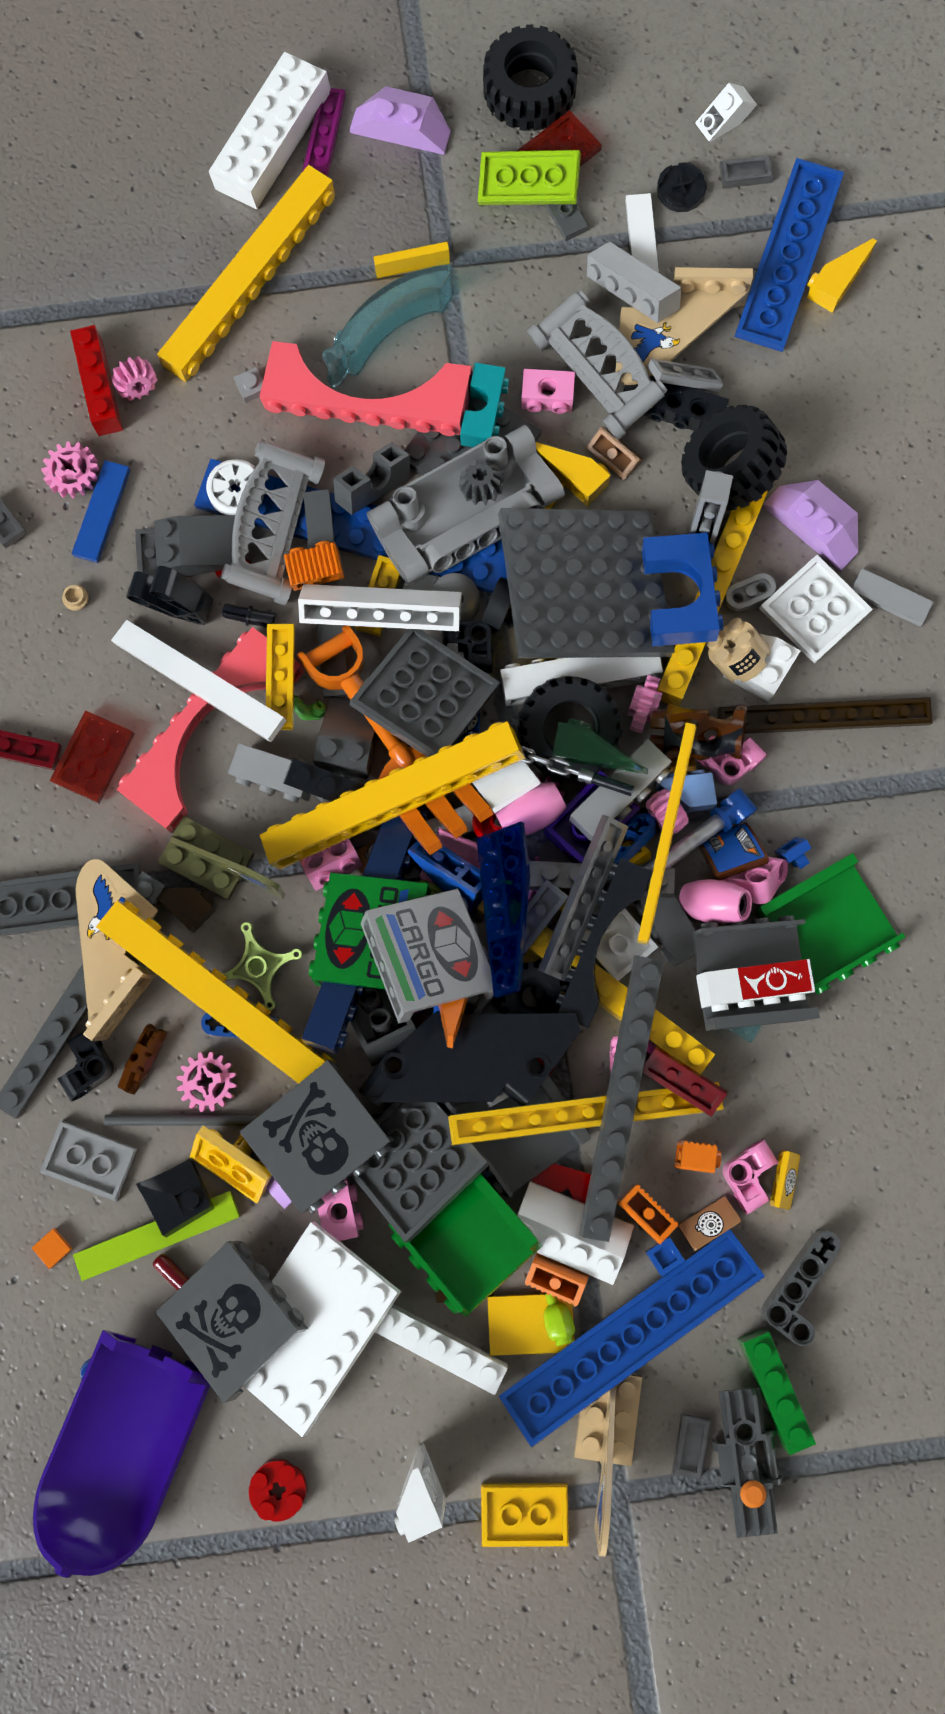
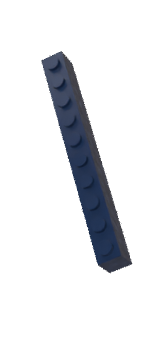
M425 804L417 807L424 820H427L430 810ZM399 816L382 823L363 876L404 881V878H402L405 868H410L413 860L408 854V850L417 839ZM323 982L302 1036L304 1043L334 1054L338 1053L339 1048L343 1049L348 1038V1032H345L349 1021H354L357 1014L358 1006L355 1004L358 995L363 996L366 987Z

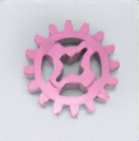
M67 441L65 448L57 444L58 451L49 450L48 453L51 458L43 459L47 466L41 469L46 476L43 478L54 493L59 492L63 498L69 493L73 499L76 496V492H80L84 496V489L87 487L92 490L91 481L98 480L95 473L100 472V468L96 464L98 461L95 455L91 453L88 447L83 449L79 442L73 447Z
M648 674L644 687L637 685L627 715L634 717L629 730L642 734L645 722H650L652 711H657L663 694L656 691L660 678Z
M200 1052L198 1053V1060L189 1057L190 1066L181 1065L180 1067L185 1072L184 1076H177V1080L183 1081V1085L177 1087V1091L185 1092L181 1100H191L189 1105L191 1109L199 1105L200 1112H205L207 1106H209L212 1112L217 1110L216 1104L222 1107L227 1106L224 1099L226 1097L233 1099L234 1095L230 1092V1089L238 1087L237 1084L232 1083V1079L237 1077V1073L229 1072L233 1064L227 1063L224 1065L225 1057L222 1055L215 1060L214 1052H209L207 1058L204 1053ZM209 1063L218 1066L222 1073L213 1072ZM197 1068L196 1076L193 1080H190L192 1073ZM206 1076L213 1079V1082L209 1084V1089L206 1086H202V1081L206 1080ZM221 1084H225L221 1094L218 1096L217 1090ZM192 1091L201 1092L205 1101L197 1098Z

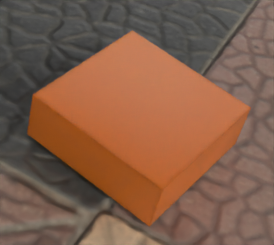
M53 1228L32 1247L33 1251L48 1269H52L73 1250L56 1228Z

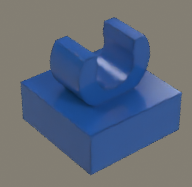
M796 836L776 849L775 853L778 858L786 859L794 867L798 866L799 869H802L809 864L804 853L810 850L811 846L807 839Z
M669 1236L661 1244L657 1243L645 1251L661 1277L685 1262Z

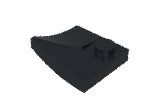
M191 1159L136 1184L162 1236L166 1238L215 1209L196 1165Z

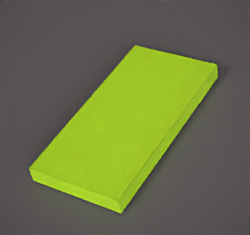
M580 150L481 152L478 204H577Z

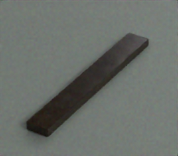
M930 697L750 705L747 707L745 734L931 725L933 723ZM736 706L718 707V719H726L732 716Z

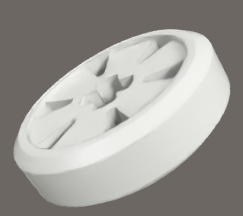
M232 459L220 463L211 471L207 479L206 490L211 504L218 512L224 515L236 514L242 492L255 469L253 464L240 459ZM233 484L239 485L241 490L239 492L235 490L232 492L231 486Z

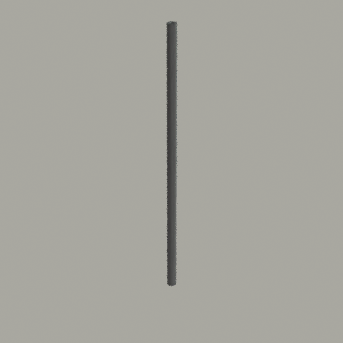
M105 1115L104 1124L105 1126H247L259 1115ZM371 1115V1116H372V1117L374 1118V1120L376 1121L381 1115Z

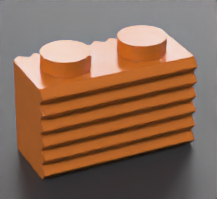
M321 541L315 544V548L305 549L304 547L293 548L289 551L290 554L284 555L290 586L294 591L302 589L303 584L320 585L345 579L339 550L335 542Z
M679 1140L677 1142L674 1168L715 1173V1168H720L721 1151L717 1150L715 1144Z
M633 1184L617 1201V1204L659 1244L678 1226V1222L669 1216V1213L665 1212V1209L661 1208V1205L657 1204V1201L653 1200L649 1193L644 1192V1189L640 1188L639 1184Z
M536 1253L525 1284L526 1286L530 1285L531 1288L536 1287L537 1290L541 1289L542 1293L546 1292L547 1295L552 1294V1297L557 1296L558 1300L562 1299L563 1302L568 1301V1304L573 1303L575 1307L579 1304L589 1275Z

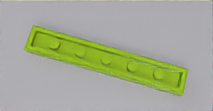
M232 1191L211 1198L215 1209L167 1238L162 1236L156 1221L73 1254L81 1281L241 1217Z

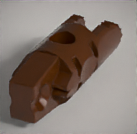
M148 1023L124 1066L118 1088L135 1095L145 1078H147L167 1038L166 1031L156 1029L157 1027L153 1024Z

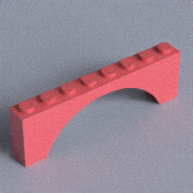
M272 341L259 397L265 409L272 413L290 412L296 416L313 415L324 420L335 418L347 423L358 421L365 422L371 426H379L381 424L399 430L411 428L422 433L434 431L446 436H454L455 434L460 435L465 410H468L473 372L471 366L446 363L435 376L412 391L383 399H363L339 393L319 381L305 365L297 344Z
M252 627L248 632L242 633L237 641L238 645L232 652H227L221 659V665L215 672L212 671L213 674L244 693L266 689L267 637ZM296 659L294 664V684L305 672L302 664ZM193 693L187 700L188 705L182 712H177L172 717L171 725L168 729L156 736L153 741V747L136 761L137 766L131 773H126L121 778L117 791L170 833L179 825L183 816L188 814L180 787V768L184 750L193 731L206 715L215 708Z

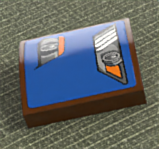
M747 822L732 827L728 832L720 831L699 846L705 862L710 865L716 880H723L765 865L769 861V857L761 842Z

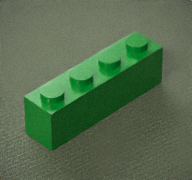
M761 1328L739 1337L738 1341L757 1387H759L760 1394L783 1449L789 1455L816 1445L770 1332L765 1328Z

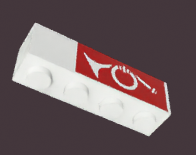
M810 959L709 971L696 975L701 1008L711 1007L712 1012L729 1010L728 1005L737 1004L738 1009L755 1006L754 1001L763 1000L764 1005L781 1003L780 998L789 997V1002L806 1000L805 994L815 992Z

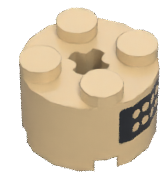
M740 618L732 619L728 625L723 627V631H719L717 641L706 642L710 661L730 682L739 679L742 682H746L756 677L765 668L767 663L764 660L767 654L770 656L771 652L769 644L750 623L742 621Z

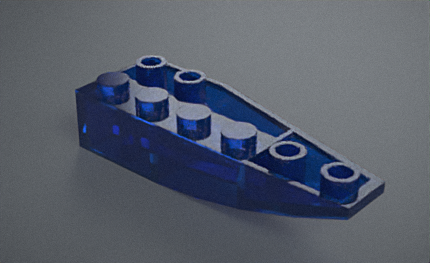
M518 822L476 838L493 997L495 998L518 992L521 988L530 886V866L525 825L523 822Z

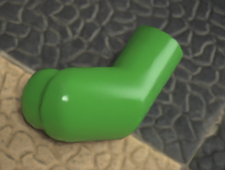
M294 695V712L302 720H319L325 715L326 706L323 702L316 701V703L305 705L297 695Z

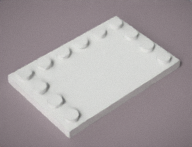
M316 1222L309 1224L272 1281L274 1285L279 1286L287 1296L286 1301L290 1306L300 1311L304 1317L303 1322L308 1329L305 1332L296 1333L243 1385L301 1437L309 1433L401 1293L398 1288Z

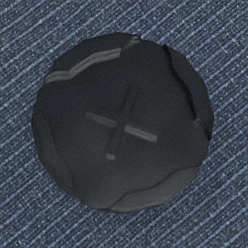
M685 162L666 167L660 173L657 182V196L659 200L669 210L676 212H688L697 208L703 201L707 189L703 172L695 165Z

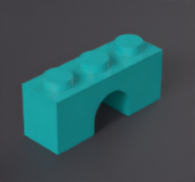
M475 362L470 384V397L483 401L486 407L480 411L465 410L460 432L462 446L475 447L490 437L499 436L500 426L496 424L498 417H503L505 402H501L502 394L508 393L510 380L505 378V367Z

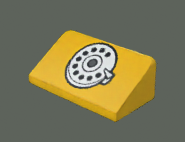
M781 1150L778 1156L779 1164L776 1167L770 1206L790 1210L800 1155Z

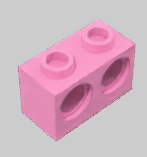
M350 839L300 861L315 891L324 887L325 881H329L330 873L350 874L363 867Z

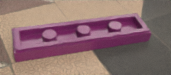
M331 88L324 104L322 102L314 116L302 172L310 165L325 176H329L346 97L344 89Z

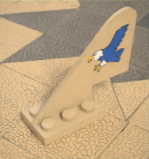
M675 267L672 282L682 287L680 309L659 323L634 307H621L619 331L638 353L650 379L654 377L647 367L651 359L672 361L731 308L745 306L753 279V268ZM616 362L615 372H619L623 364ZM629 373L624 374L620 381L624 385L638 384L637 381H632V375Z
M93 859L83 866L76 883V900L88 1010V1021L85 1025L87 1029L83 1035L91 1041H104L111 1036L157 975L150 969L142 968L126 956L127 951L96 928V926L117 900L123 903L128 900L140 909L137 914L145 920L148 917L153 919L159 910L104 861Z
M632 1374L579 1413L574 1458L600 1461L602 1466L594 1530L598 1555L603 1557L607 1553L613 1464L632 1466L642 1384L641 1375Z

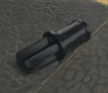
M224 604L222 616L224 618L245 622L246 626L256 625L267 628V624H274L275 613L254 609L251 605L249 608L231 604Z

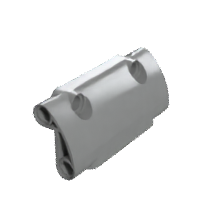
M523 425L503 438L499 436L488 438L477 446L405 486L395 490L393 498L390 499L391 502L386 501L368 511L367 517L393 565L406 584H410L431 571L441 573L502 539L498 516L501 508L543 509L564 497L565 492L561 482L537 454L532 432L526 425ZM476 460L480 464H483L486 460L491 465L497 464L504 478L502 494L497 495L496 501L489 499L487 505L480 501L475 506L472 500L466 501L459 487L461 471L466 470L467 464L474 466Z

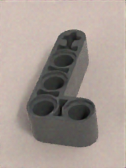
M817 1230L810 1236L761 1308L763 1319L799 1346L809 1345L814 1340L815 1329L797 1311L836 1257L841 1246L839 1237L827 1230ZM821 1238L827 1239L828 1244H830L828 1249L822 1248ZM812 1250L818 1252L823 1258L820 1259L818 1256L811 1254ZM808 1259H812L815 1263L814 1271L810 1274H805L803 1263ZM792 1282H796L799 1287L798 1294L794 1297H788L786 1293L787 1286ZM775 1306H781L783 1310L782 1317L776 1321L771 1320V1309ZM798 1324H804L806 1327L805 1335L801 1338H795L793 1330Z

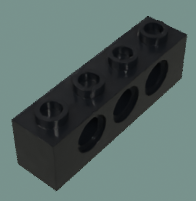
M655 377L650 379L651 381H656ZM663 383L667 389V392L664 394L665 396L644 415L653 421L671 423L678 429L697 431L701 427L700 424L705 419L709 420L713 413L724 411L729 399L692 387ZM638 384L625 385L623 392L635 390ZM674 403L678 405V407L672 408L668 404ZM693 411H700L703 415L697 416L693 414Z

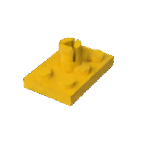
M204 1125L197 1132L190 1158L258 1204L264 1196L272 1176L261 1161H255L250 1157L254 1151L241 1134L232 1145L224 1140L218 1131L208 1129Z

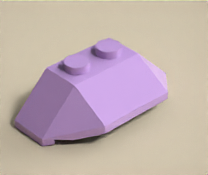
M387 86L356 108L350 127V133L442 155L445 154L451 130L433 97Z
M819 480L779 486L763 503L762 507L839 572L857 555L858 513Z

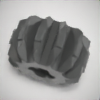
M476 460L474 466L467 464L466 470L461 471L459 487L466 501L472 500L475 506L480 501L487 505L489 499L496 501L497 495L502 494L504 478L497 464L491 465L488 460L480 464Z

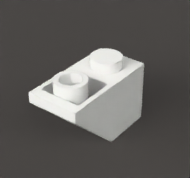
M728 83L695 124L707 140L712 142L739 126L757 104L743 86Z

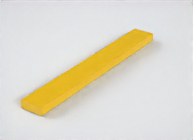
M686 723L637 940V943L645 945L649 944L696 732L695 724Z

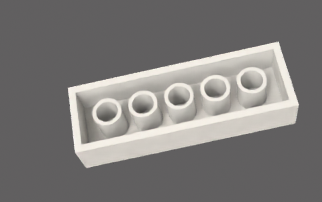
M286 52L282 54L209 170L215 190L258 209L314 120L318 107L322 102L324 104L329 96L331 88L327 71Z

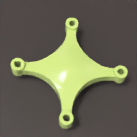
M245 922L241 925V931L244 933L246 941L244 955L232 970L223 974L228 977L226 980L242 979L253 984L261 992L265 1002L264 1005L268 1009L273 1010L277 1004L273 1000L271 987L276 972L286 962L293 959H301L303 952L301 949H294L286 954L268 951L255 939L253 925Z

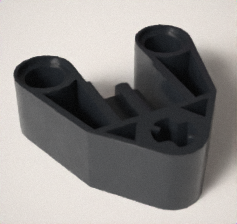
M158 566L154 577L144 572L135 571L126 598L132 602L170 617L199 625L206 624L213 603V598L204 588L176 570L166 566Z

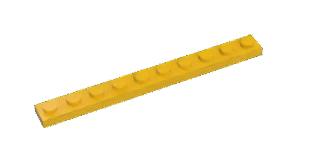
M667 1088L638 1092L633 1122L704 1112ZM606 1096L450 1115L448 1120L452 1145L598 1127L601 1126ZM723 1102L716 1111L724 1110Z

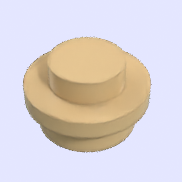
M70 585L62 594L63 604L72 611L83 609L89 600L87 591L80 585Z

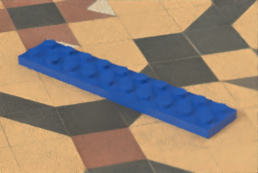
M729 1229L499 1395V1398L529 1445L534 1447L762 1280L765 1275Z

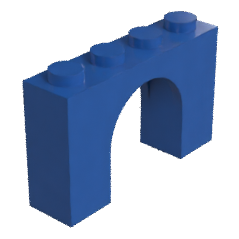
M708 533L643 538L642 559L644 574L682 573L690 577L697 584L700 591V596L688 606L651 610L650 631L652 646L717 641L719 631H723V616L718 615L717 607H720V592L714 588V583L717 582V568L711 564V559H714L713 542L709 543Z

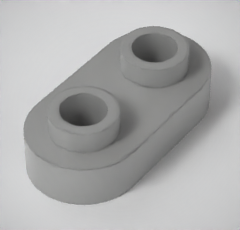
M761 573L730 586L724 599L726 606L734 612H742L765 602L775 592V580L770 575ZM757 587H764L765 592H759ZM733 597H740L742 599V602H735L733 600Z

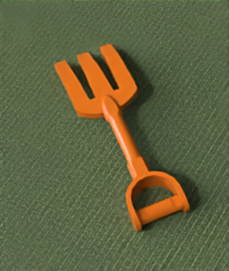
M344 625L342 626L343 631L307 654L301 651L297 656L307 674L318 686L328 690L343 689L351 700L364 684L360 677L364 669V656L358 637L350 626ZM350 646L353 647L357 654L354 666L347 673L339 676H328L316 669L317 666ZM365 716L388 749V755L391 757L382 770L379 780L389 776V773L394 769L406 768L413 765L416 759L426 757ZM471 784L452 791L480 822L493 815L491 807ZM445 796L425 804L455 838L468 831L466 824ZM417 808L399 816L429 855L442 848L440 840Z

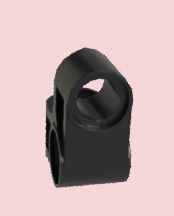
M460 620L459 631L442 630L443 645L447 647V643H458L459 651L466 650L467 661L485 673L493 672L492 635L487 623ZM482 630L486 632L487 636L483 640H475L473 634L476 631Z
M85 1031L67 1041L78 1064L57 1078L71 1102L88 1094L93 1088L109 1079L114 1072V1065L103 1048L102 1042L91 1041L83 1035ZM101 1061L103 1070L99 1075H95L93 1067L96 1062Z

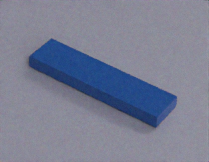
M104 460L72 551L74 557L95 563L99 562L131 471L128 466Z

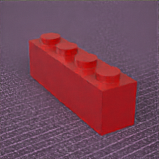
M91 325L71 330V338L92 426L98 436L123 431L103 340L96 326Z

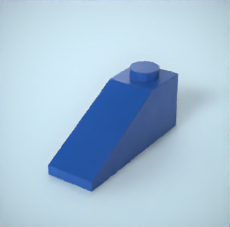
M418 840L409 848L408 854L442 892L459 889L461 897L467 901L468 912H471L485 897L491 877L442 845L441 849L429 855Z

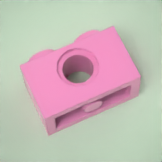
M524 369L521 409H527L530 412L552 411L557 414L572 412L575 372ZM551 391L553 394L545 395L542 392Z
M345 1180L347 1186L339 1193L333 1195L330 1192L322 1199L325 1204L318 1209L322 1228L338 1241L359 1237L361 1235L360 1230L364 1229L361 1212L356 1213L354 1202L358 1201L355 1184L350 1185L349 1180ZM342 1203L346 1206L347 1215L344 1219H338L334 1216L333 1207L335 1204Z

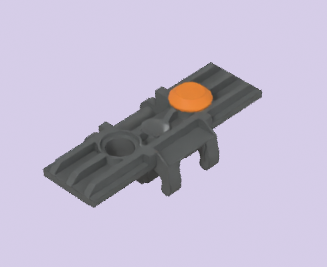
M759 1387L719 1391L725 1441L716 1439L712 1440L713 1450L718 1453L720 1473H716L717 1484L722 1487H731L736 1536L741 1538L778 1534L772 1491L773 1486L782 1484V1477L778 1475L774 1444L776 1429L764 1428ZM745 1423L751 1426L752 1429L749 1430L746 1436L737 1437L736 1431L739 1425ZM756 1441H763L767 1476L759 1477Z

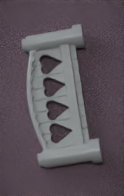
M579 290L567 298L537 326L532 325L526 332L541 351L551 345L608 411L609 415L602 422L619 441L626 434L625 430L665 396L664 394L667 392V389L660 380L655 382L650 380L641 358L631 343L612 323L595 311L587 308V304L590 301ZM580 320H584L585 326L592 329L589 336L571 339L576 323ZM594 338H600L601 345L607 346V351L604 354L586 357L591 341ZM609 356H616V362L623 364L619 372L601 375L606 359ZM624 374H631L632 381L638 382V387L635 390L617 393Z
M259 441L254 456L259 457V463L245 485L235 514L232 533V563L230 565L225 563L221 579L238 587L274 598L275 603L285 606L290 597L292 587L290 586L289 579L282 577L286 565L284 555L289 554L304 498L303 492H305L308 482L318 484L324 470L325 460L316 456L312 459L270 442ZM268 471H275L288 487L276 490L266 489L265 481L269 479ZM264 494L268 495L281 511L262 515L258 511V506L262 504L261 496ZM256 519L263 520L274 536L262 539L253 538L251 532L256 528L254 521ZM254 543L268 560L253 564L247 563L245 555L249 553L248 544Z

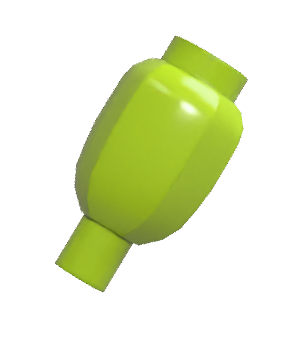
M545 1294L548 1306L544 1310L543 1316L549 1339L555 1341L556 1346L573 1342L572 1336L575 1333V1326L568 1307L559 1302L557 1296L552 1297V1294Z

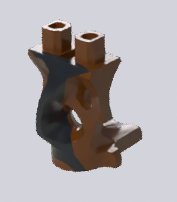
M669 703L666 711H652L650 728L664 729V736L651 735L650 741L671 761L678 760L685 724L688 719H694L698 722L695 723L696 732L690 758L702 761L710 759V757L715 758L720 755L730 754L731 757L741 759L748 705H737L732 716L726 719H717L709 716V710L686 709ZM712 729L717 732V736L714 739H706L704 737V733L707 730Z

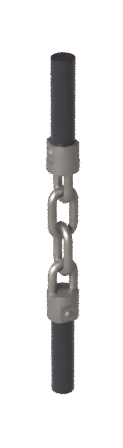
M470 731L469 735H471V734H479V733H476V732H474V731ZM521 746L522 751L531 753L528 756L530 759L521 760L522 762L530 764L536 761L545 764L546 768L551 772L563 776L571 773L577 775L580 782L595 784L632 796L634 791L633 785L597 774L592 769L589 770L586 767H582L580 770L574 769L570 762L556 757L549 759L539 757L534 750ZM552 761L567 765L564 768L566 772L552 768L551 766H554Z

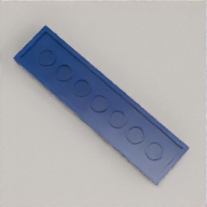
M796 158L734 337L783 352L844 172Z

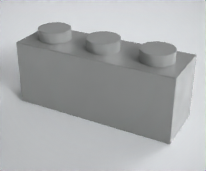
M238 743L228 774L236 777V783L250 787L251 783L260 785V791L274 795L275 791L284 793V799L298 803L299 799L309 801L311 795L283 784L291 760Z

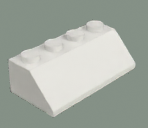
M530 1181L517 1215L543 1244L537 1253L613 1285L624 1260L634 1224L614 1216L609 1242L583 1238L579 1236L585 1204Z
M424 1443L417 1448L403 1485L396 1510L397 1516L394 1517L399 1534L401 1536L405 1534L408 1543L443 1527L446 1496Z

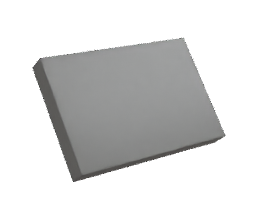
M60 1120L39 1173L117 1202L139 1148L65 1120Z

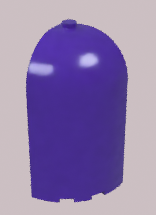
M102 1330L42 1473L34 1501L33 1528L36 1543L42 1556L55 1568L54 1572L57 1575L70 1578L72 1575L92 1576L112 1570L131 1557L149 1535L210 1388V1384L193 1362L186 1360L185 1364L171 1358L173 1353L155 1345H152L150 1350L135 1344V1338Z

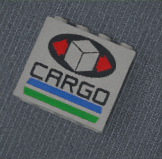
M459 889L379 907L365 912L361 926L398 1024L409 1021L415 1011L482 993H484L486 1000L490 999L498 989L497 974L491 970L488 963L487 950L479 941L477 926L470 919L467 901L461 897Z

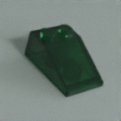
M569 719L568 723H558L553 756L568 762L648 775V768L601 733L593 730V725L585 724V721Z

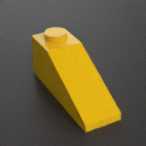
M870 239L825 264L819 274L815 272L807 284L810 287L807 298L833 313L871 256L877 240Z
M536 442L537 454L558 480L564 483L565 487L587 507L609 486L610 474L602 463L597 464L592 458Z

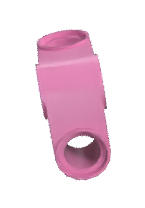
M747 737L743 742L741 759L731 757L730 754H724L715 758L710 757V759L698 760V762L708 769L721 784L731 786L760 764L767 754L752 738ZM724 767H733L736 775L730 776L726 774Z
M769 857L767 864L725 878L723 881L734 883L748 890L752 897V903L764 904L773 898L781 883L785 881L788 873V862L786 859Z
M765 1139L750 1145L742 1153L728 1160L723 1167V1176L732 1189L738 1204L747 1215L771 1201L757 1178L765 1170L779 1164ZM740 1164L743 1167L744 1173L740 1179L735 1180L731 1175V1170L735 1165Z

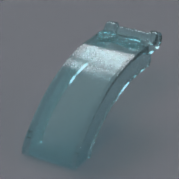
M438 265L412 272L389 283L367 299L353 314L344 329L337 332L332 348L323 351L322 358L328 368L327 380L329 385L338 387L342 384L347 374L352 376L359 375L369 357L380 343L402 325L430 313L438 312L442 314L454 295L453 267L450 265Z

